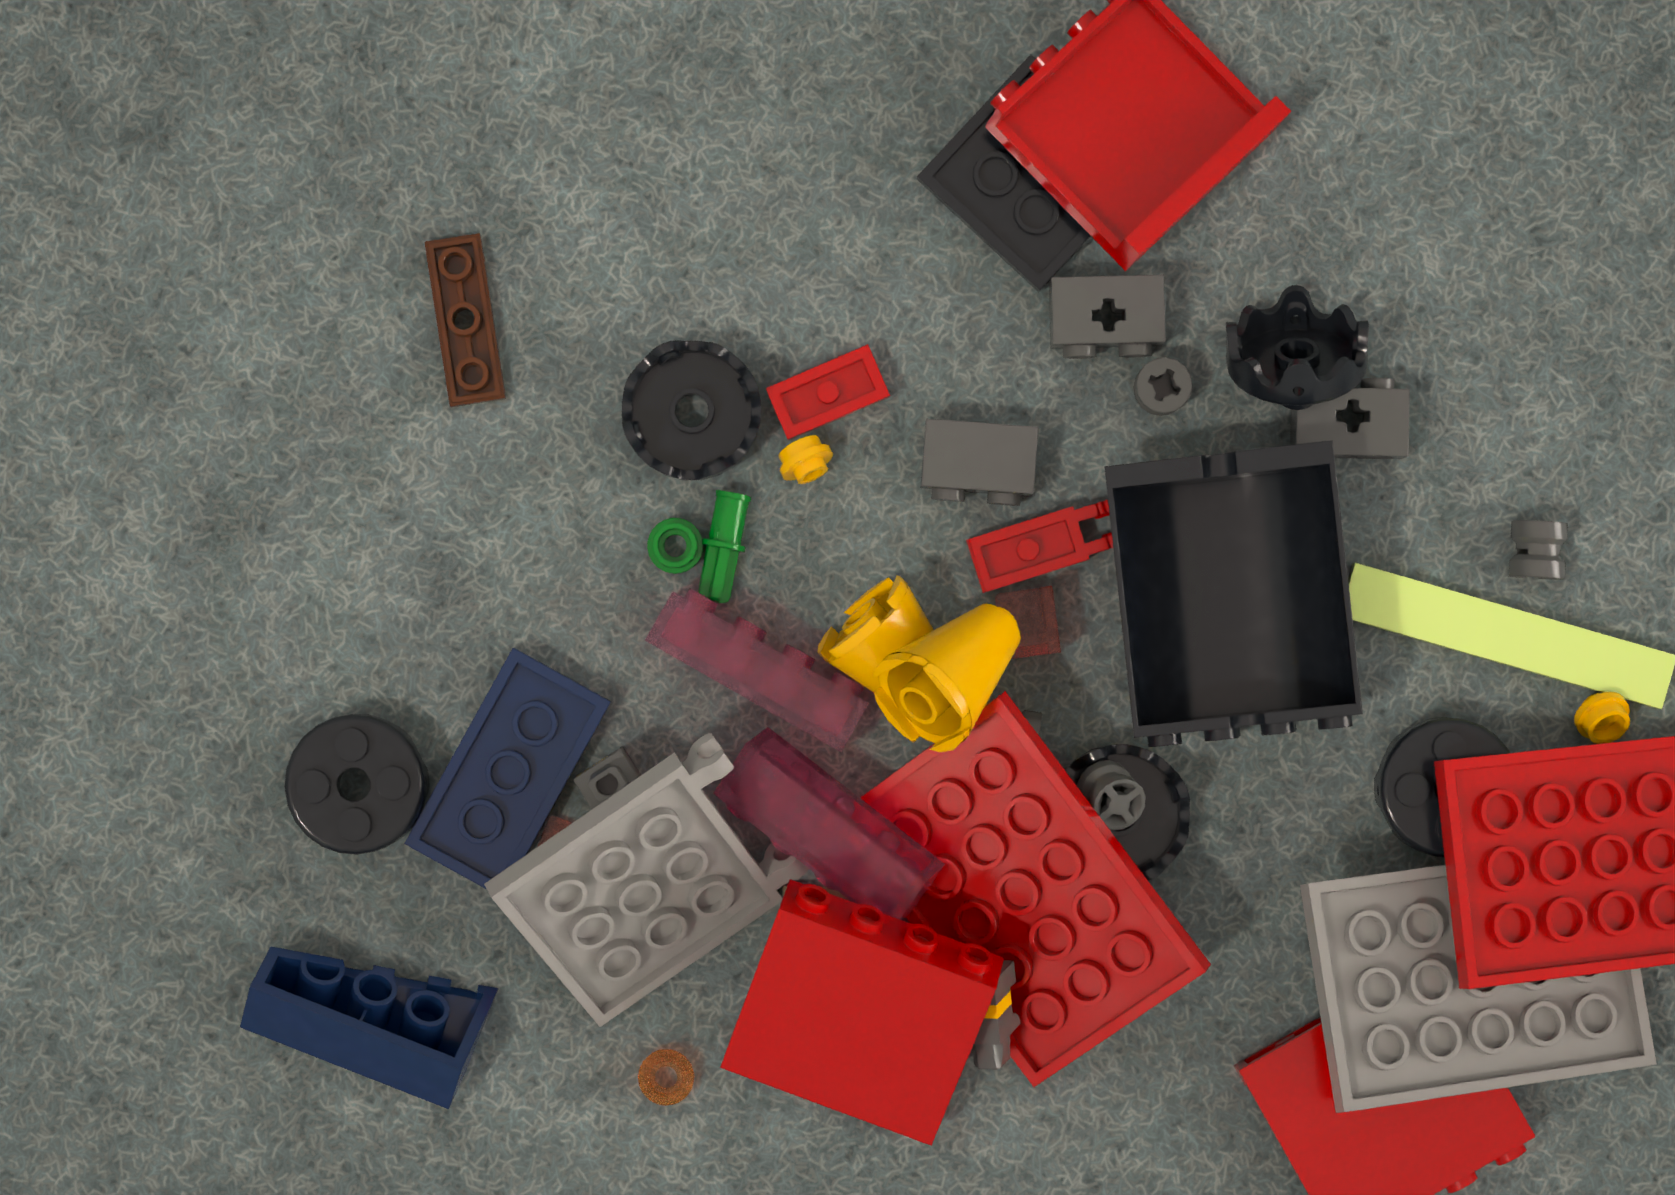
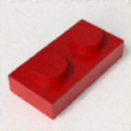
M868 344L765 388L788 441L890 397Z

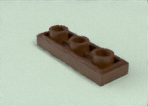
M481 234L426 241L425 249L450 407L506 399ZM463 310H469L474 314L473 325L465 330L458 329L455 324L457 314Z

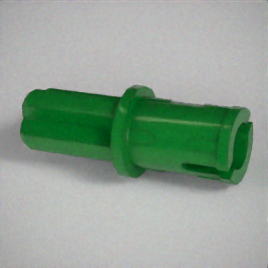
M716 490L715 496L717 497L708 539H702V544L707 547L698 596L703 600L727 603L731 596L739 552L745 553L746 549L745 546H741L751 497L739 493Z

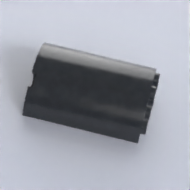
M1333 440L1235 451L1224 454L1104 466L1134 738L1147 737L1148 747L1182 744L1181 733L1204 731L1205 741L1235 739L1241 736V726L1260 725L1262 736L1296 732V721L1317 719L1318 730L1353 726L1352 715L1363 714Z

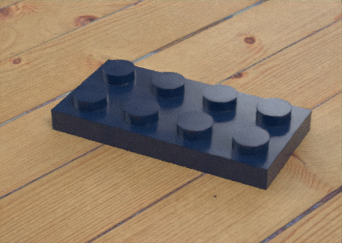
M512 648L404 844L486 889L484 885L486 882L529 853L612 701L522 651Z

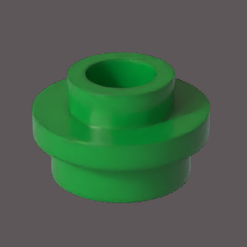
M669 518L663 520L652 529L647 542L649 557L662 571L672 574L684 573L692 569L702 556V536L699 530L685 519ZM673 535L683 537L686 542L685 552L678 557L668 555L665 550L666 540Z

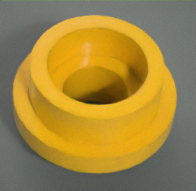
M817 435L800 438L786 446L779 453V459L782 463L779 471L786 481L797 480L798 484L810 483L828 471L826 464L832 459L833 452L829 445L821 443Z
M1596 693L1585 699L1574 716V724L1583 737L1589 738L1592 742L1596 744L1610 743L1619 739L1628 730L1630 725V708L1625 698L1619 693Z

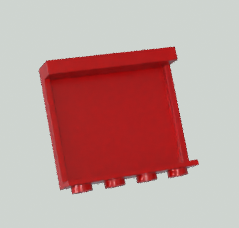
M1107 0L1110 5L1098 16L1091 9L1087 11L1067 32L1072 38L1071 41L1060 51L1053 44L1049 46L1030 65L1029 69L1034 75L1022 86L1015 80H1012L994 97L990 104L996 110L985 125V128L1125 271L1254 151L1292 112L1277 96L1264 106L1162 0Z
M790 879L720 1068L932 1146L997 989L1004 958L990 953L980 945L965 944L938 934L926 925L911 924L886 915L872 905L857 904L829 894L820 886L802 884Z
M1321 1016L1234 1065L1308 1195H1434L1445 1188L1448 1193H1454L1473 1183L1478 1178L1475 1171L1492 1161H1495L1500 1166L1521 1156L1527 1150L1524 1143L1536 1137L1508 1087L1336 1113Z

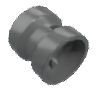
M1533 520L1511 521V539L1516 543L1517 554L1509 560L1508 577H1538V579L1564 580L1566 562L1559 556L1561 545L1567 541L1568 523Z

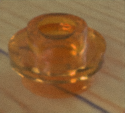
M673 1049L654 1051L644 1059L638 1073L639 1086L646 1098L653 1103L665 1106L679 1103L687 1097L693 1087L694 1070L692 1064L679 1051ZM668 1066L675 1070L677 1081L673 1086L663 1087L657 1082L656 1072L659 1068Z

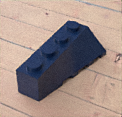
M271 946L250 985L240 1028L449 1109L465 1075L498 988L478 985L477 991L474 992L451 987V979L429 976L427 982L396 977L394 976L395 969L374 965L372 970H358L345 967L342 959Z

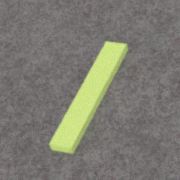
M1359 563L1352 564L1348 584L1352 620L1355 622L1601 693L1616 692L1621 694L1625 700L1656 709L1663 708L1675 666L1674 654Z

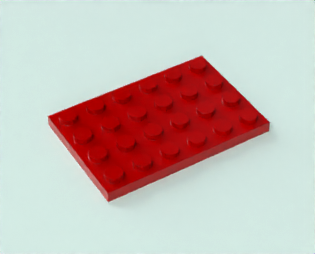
M1004 691L985 705L967 739L960 743L953 751L936 752L929 750L935 744L933 743L840 811L832 820L911 924L926 925L943 936L965 944L980 945L990 953L1003 957L1004 960H1014L1016 982L1010 988L1013 1013L1018 1014L1021 1024L1010 1034V1056L1032 1086L1035 1087L1208 970L1211 963L1010 696Z
M1675 736L1434 761L1459 989H1475L1675 964Z

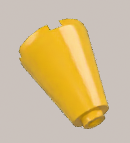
M896 575L894 582L890 578H886L857 599L844 612L850 615V617L843 624L840 633L831 626L820 641L817 652L826 662L874 693L880 685L878 676L872 679L873 670L889 654L934 629L908 584L901 576Z
M981 604L886 656L873 670L872 679L878 676L880 687L874 692L878 706L887 720L904 737L912 742L922 737L935 743L929 749L932 751H953L960 743L964 742L1020 644V632L1014 616L1002 607L992 604Z

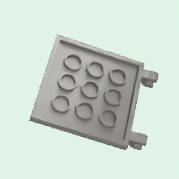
M712 733L706 734L694 742L689 750L687 759L683 763L674 752L484 884L493 901L599 1027L609 1022L782 902L783 898L778 889L787 884L790 879L794 881L799 879L809 869L787 835L774 840L766 849L762 862L758 864L702 790L711 782L728 775L734 768Z

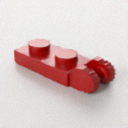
M1108 500L1076 510L1071 506L967 539L966 544L982 594L1090 559L1089 555L1113 548L1112 532L1101 535L1100 539L1085 543L1078 523L1091 518L1100 519L1109 516Z

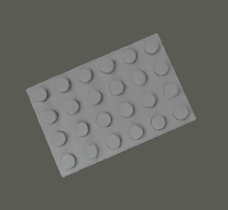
M1446 865L1300 885L1336 1113L1657 1065L1641 968L1475 989H1459Z

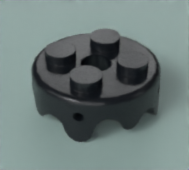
M1289 286L1282 292L1278 302L1273 307L1258 309L1253 305H1248L1242 310L1238 325L1236 322H1226V365L1229 376L1247 394L1263 401L1283 405L1292 410H1303L1313 404L1334 400L1355 388L1366 373L1369 322L1368 320L1356 321L1351 309L1344 304L1334 309L1332 314H1323L1314 307L1309 292L1303 286Z
M681 340L665 342L654 348L636 366L625 383L622 399V426L625 436L637 455L647 465L665 476L680 480H705L719 476L735 467L748 454L757 438L761 423V399L756 381L746 365L719 344L705 341ZM686 396H699L708 405V416L699 426L687 427L681 424L676 417V407L680 400Z
M350 714L333 717L315 726L303 736L293 750L285 775L284 788L287 806L295 823L307 837L321 847L343 854L359 855L376 852L395 843L413 828L428 796L429 773L412 738L399 726L369 714ZM350 768L363 770L370 779L369 793L359 801L348 799L340 789V779L344 772Z
M1449 717L1427 719L1396 736L1387 747L1374 778L1375 801L1392 833L1400 841L1424 854L1445 857L1439 802L1434 791L1436 782L1434 761L1507 754L1510 751L1497 735L1480 724L1466 719Z
M1109 744L1091 749L1076 758L1065 771L1077 785L1081 774L1089 766L1098 761L1111 760L1121 764L1143 788L1146 800L1141 816L1132 825L1123 830L1110 831L1147 880H1152L1170 865L1187 841L1190 822V796L1188 789L1174 768L1150 750L1128 744Z

